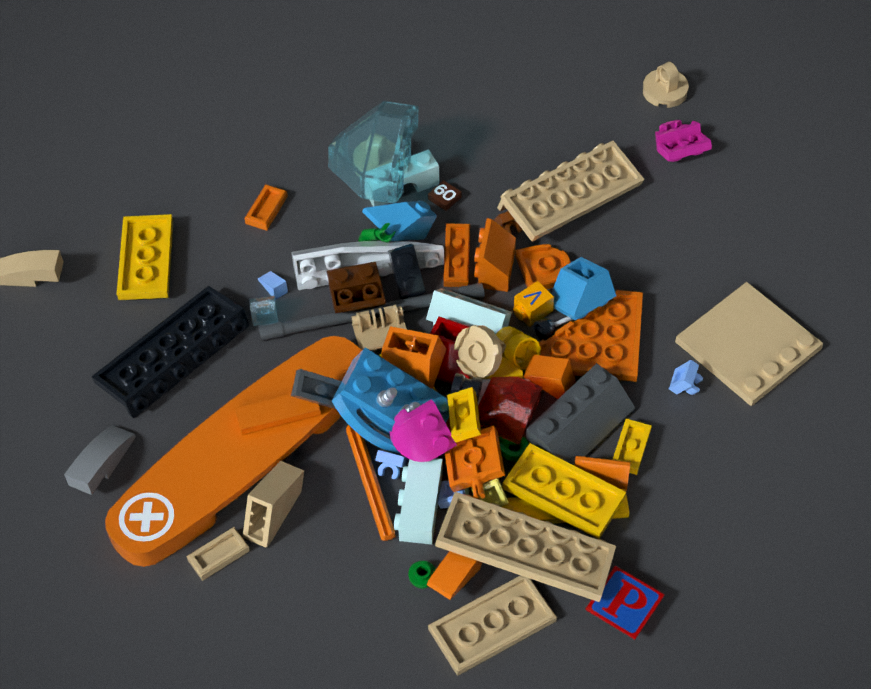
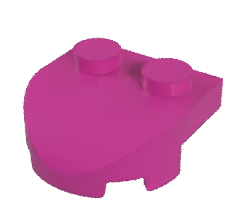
M681 120L669 121L661 124L659 131H655L657 151L668 162H676L690 155H700L704 151L712 149L711 140L701 133L700 123L692 121L690 125L682 124Z
M432 399L409 413L404 408L394 418L395 423L392 431H390V439L398 452L410 460L428 462L457 446Z

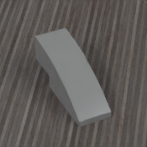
M113 425L100 433L85 447L64 474L68 485L92 495L104 477L109 479L136 438L135 434Z

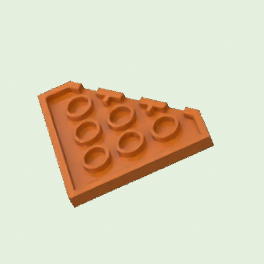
M617 290L615 292L616 297L609 300L606 305L590 311L584 318L577 319L574 322L570 321L555 331V335L546 341L541 340L539 342L541 347L540 356L569 359L574 376L585 375L597 363L618 380L637 382L643 292Z

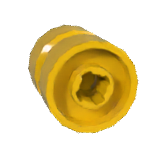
M507 326L496 333V336L506 345L502 356L519 369H527L533 355H540L541 347L539 342L522 331Z

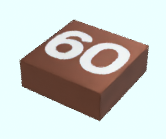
M444 180L428 193V200L445 211L462 197L461 191Z

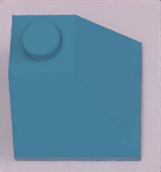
M420 200L367 207L362 211L379 229L385 223H390L385 233L391 235L396 231L391 241L425 239L437 217L430 209L429 204Z

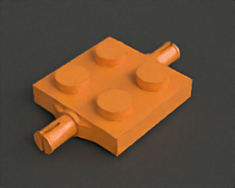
M494 426L482 429L479 436L456 442L457 446L445 452L449 486L453 492L472 487L473 498L481 500L480 497L482 499L485 498L483 484L505 476L498 431Z

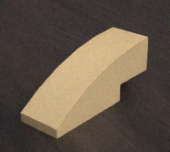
M60 250L28 251L0 258V285L36 287L38 281L59 282L64 263Z

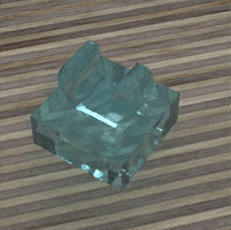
M275 296L249 299L253 326L278 322Z

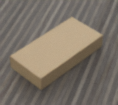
M233 527L189 554L187 559L203 581L248 553L250 549L236 528Z

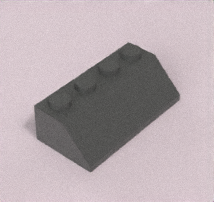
M596 363L526 429V439L528 445L531 443L575 466V457H588L635 411V406L618 379Z

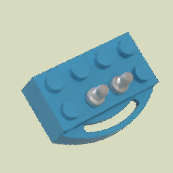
M364 348L352 360L332 399V403L339 414L354 431L375 446L398 455L402 454L395 448L391 439L381 435L368 424L390 436V431H392L395 423L394 418L401 410L405 408L407 413L431 399L436 404L445 423L449 418L448 399L367 348Z

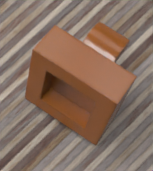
M509 211L499 214L494 219L496 223L504 227L510 234H512L510 226H515L518 233L523 231Z

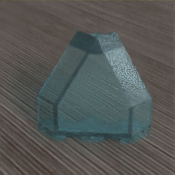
M389 101L381 102L335 136L328 146V167L361 198L393 204L397 203L403 194L404 170L411 160V138L418 129L419 106Z

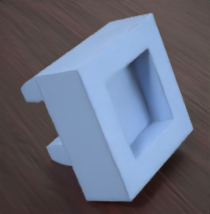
M689 360L677 367L674 371L669 390L675 394H679L684 390L690 395L699 392L700 389L694 385V383L698 384L703 381V377L697 373L699 365Z
M378 450L375 461L383 462L378 468V475L384 476L385 469L391 467L393 469L392 479H398L400 476L399 467L407 466L408 458L403 455Z

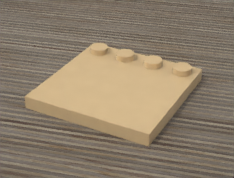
M748 282L744 283L677 335L675 341L750 406H753L813 357L823 346L819 339Z

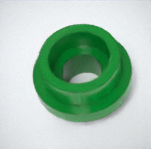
M428 561L415 562L409 568V580L417 588H428V580L436 568ZM419 571L427 572L425 576H420L417 573Z

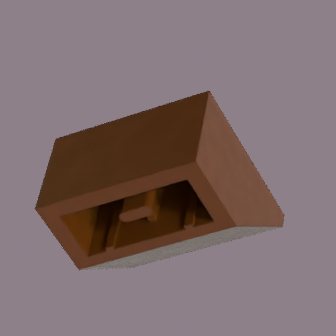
M376 262L327 271L329 290L335 314L386 304Z

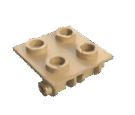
M402 306L384 307L385 316H383L382 309L378 308V318L375 317L374 309H371L372 319H370L369 310L357 312L355 316H351L353 330L361 350L367 348L370 351H375L382 348L390 326L407 329L403 319Z

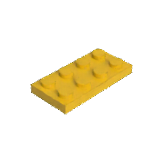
M172 214L123 217L117 283L118 300L169 297L173 233Z
M531 443L502 483L503 489L597 539H600L626 498L625 491Z

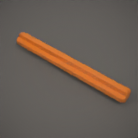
M348 425L346 433L381 540H392L395 538V530L365 439Z

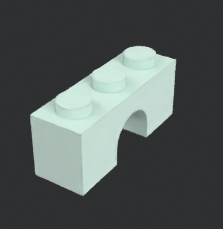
M426 150L363 173L365 193L374 207L396 201L398 189L405 184L412 183L417 192L437 186L439 184V165L430 150Z

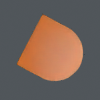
M549 244L515 250V256L527 287L538 281L546 289L553 288L560 269L571 263L568 254L564 250L561 251L553 248Z

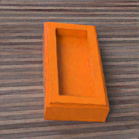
M265 184L244 218L245 224L267 231L287 199V191Z

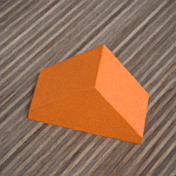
M533 355L523 376L557 399L576 383L570 361L564 358Z

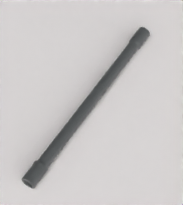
M482 283L449 290L473 299L485 297ZM433 293L336 314L334 312L293 321L260 325L261 341L283 337L287 334L352 322L351 316H355L357 312L369 310L370 318H372L371 309H374L375 317H379L378 308L382 309L383 316H385L384 307L393 305L397 307L402 306L403 312L430 307Z

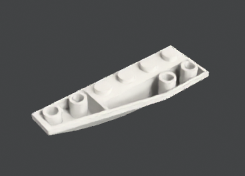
M361 241L334 244L291 253L298 290L329 285L327 278L328 270L376 262L379 276L394 274L388 250L408 244L414 245L420 269L444 265L443 245L419 242L390 241L385 243L383 241Z

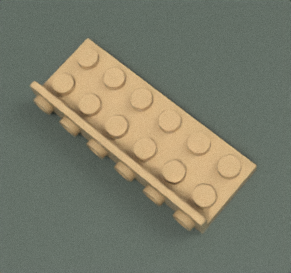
M611 141L605 145L604 143L597 145L589 153L583 152L571 162L565 161L561 163L557 169L551 172L550 170L543 172L533 181L531 179L525 181L515 190L509 189L505 191L500 197L501 201L497 208L500 212L507 209L533 242L642 185L645 179L617 144Z
M455 492L435 544L436 547L597 602L601 600L616 549L615 545L609 544L604 540L595 539L578 531L568 530L551 522L541 521L524 513L514 512L502 508L495 503H488L473 498L471 495Z

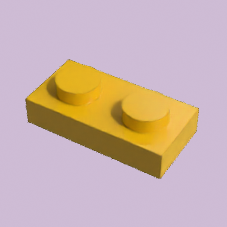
M473 387L447 395L451 436L455 443L481 435L477 395Z
M625 419L612 460L629 462V473L638 474L652 425Z

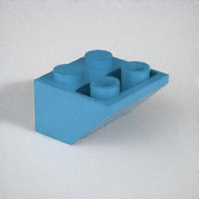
M583 257L560 269L551 292L554 296L553 308L573 320L584 318L590 311L606 305L609 300L616 297L609 271Z

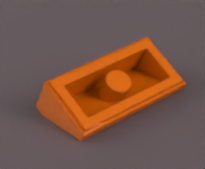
M584 456L575 457L576 467L619 489H626L627 492L630 471L629 462Z

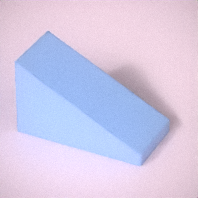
M272 271L258 278V281L275 300L288 293L286 281Z

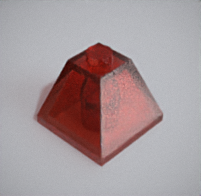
M492 377L478 405L480 428L485 429L494 426L498 431L499 437L520 445L541 399L542 387L520 377Z

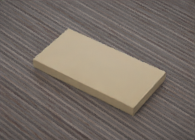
M520 575L429 624L428 630L458 676L556 622L557 617L533 581Z

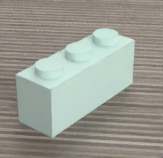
M440 288L434 290L426 320L432 321L434 326L440 316L469 327L483 325L493 330L496 334L500 329L508 326L512 312Z
M435 458L428 462H417L409 459V465L403 466L402 482L406 483L405 489H400L398 496V506H402L401 514L396 513L394 520V530L399 531V541L422 544L433 543L438 509L437 502L443 475V459Z

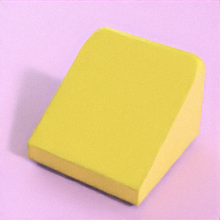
M499 478L483 484L485 498L482 499L480 497L482 501L495 503L500 507L509 503Z

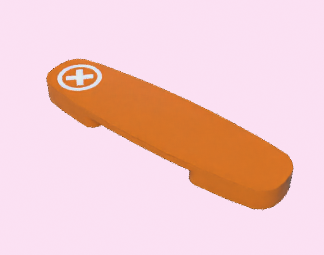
M324 337L268 372L207 418L158 460L109 509L105 525L115 550L133 565L143 567L155 565L213 527L217 520L216 513L268 474L280 461L288 457L312 434L326 432L341 417L337 409L319 405L321 415L242 435L236 407L291 394L296 370L299 369L342 381L352 360L362 350L344 337Z

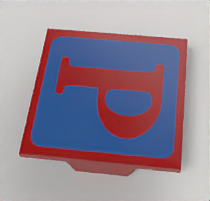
M615 566L607 577L600 602L591 600L585 610L635 640L665 595Z

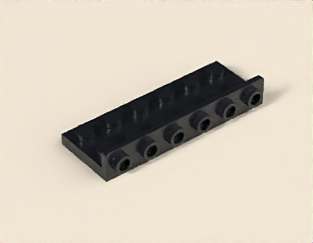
M207 286L91 377L97 386L124 405L128 414L135 418L249 327L244 308L212 287Z

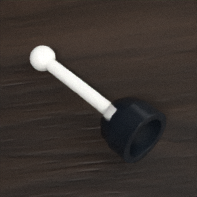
M568 316L556 322L547 318L541 319L534 323V330L540 340H546L555 334L557 326L573 319Z

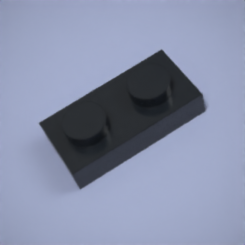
M408 244L388 250L400 298L406 299L426 293L414 245Z

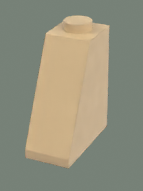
M280 461L248 494L242 538L265 548L270 545L302 491L304 470Z

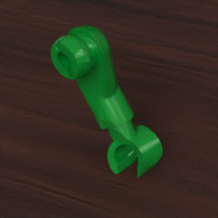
M385 223L381 229H364L358 238V242L381 240L388 243L396 231L391 235L385 233L390 223Z

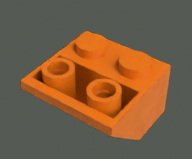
M487 218L485 228H480L478 242L480 246L476 247L474 262L478 263L475 266L474 277L478 278V283H482L484 289L508 292L515 257L516 237L493 219Z
M390 326L382 347L381 358L433 389L447 349L438 335Z

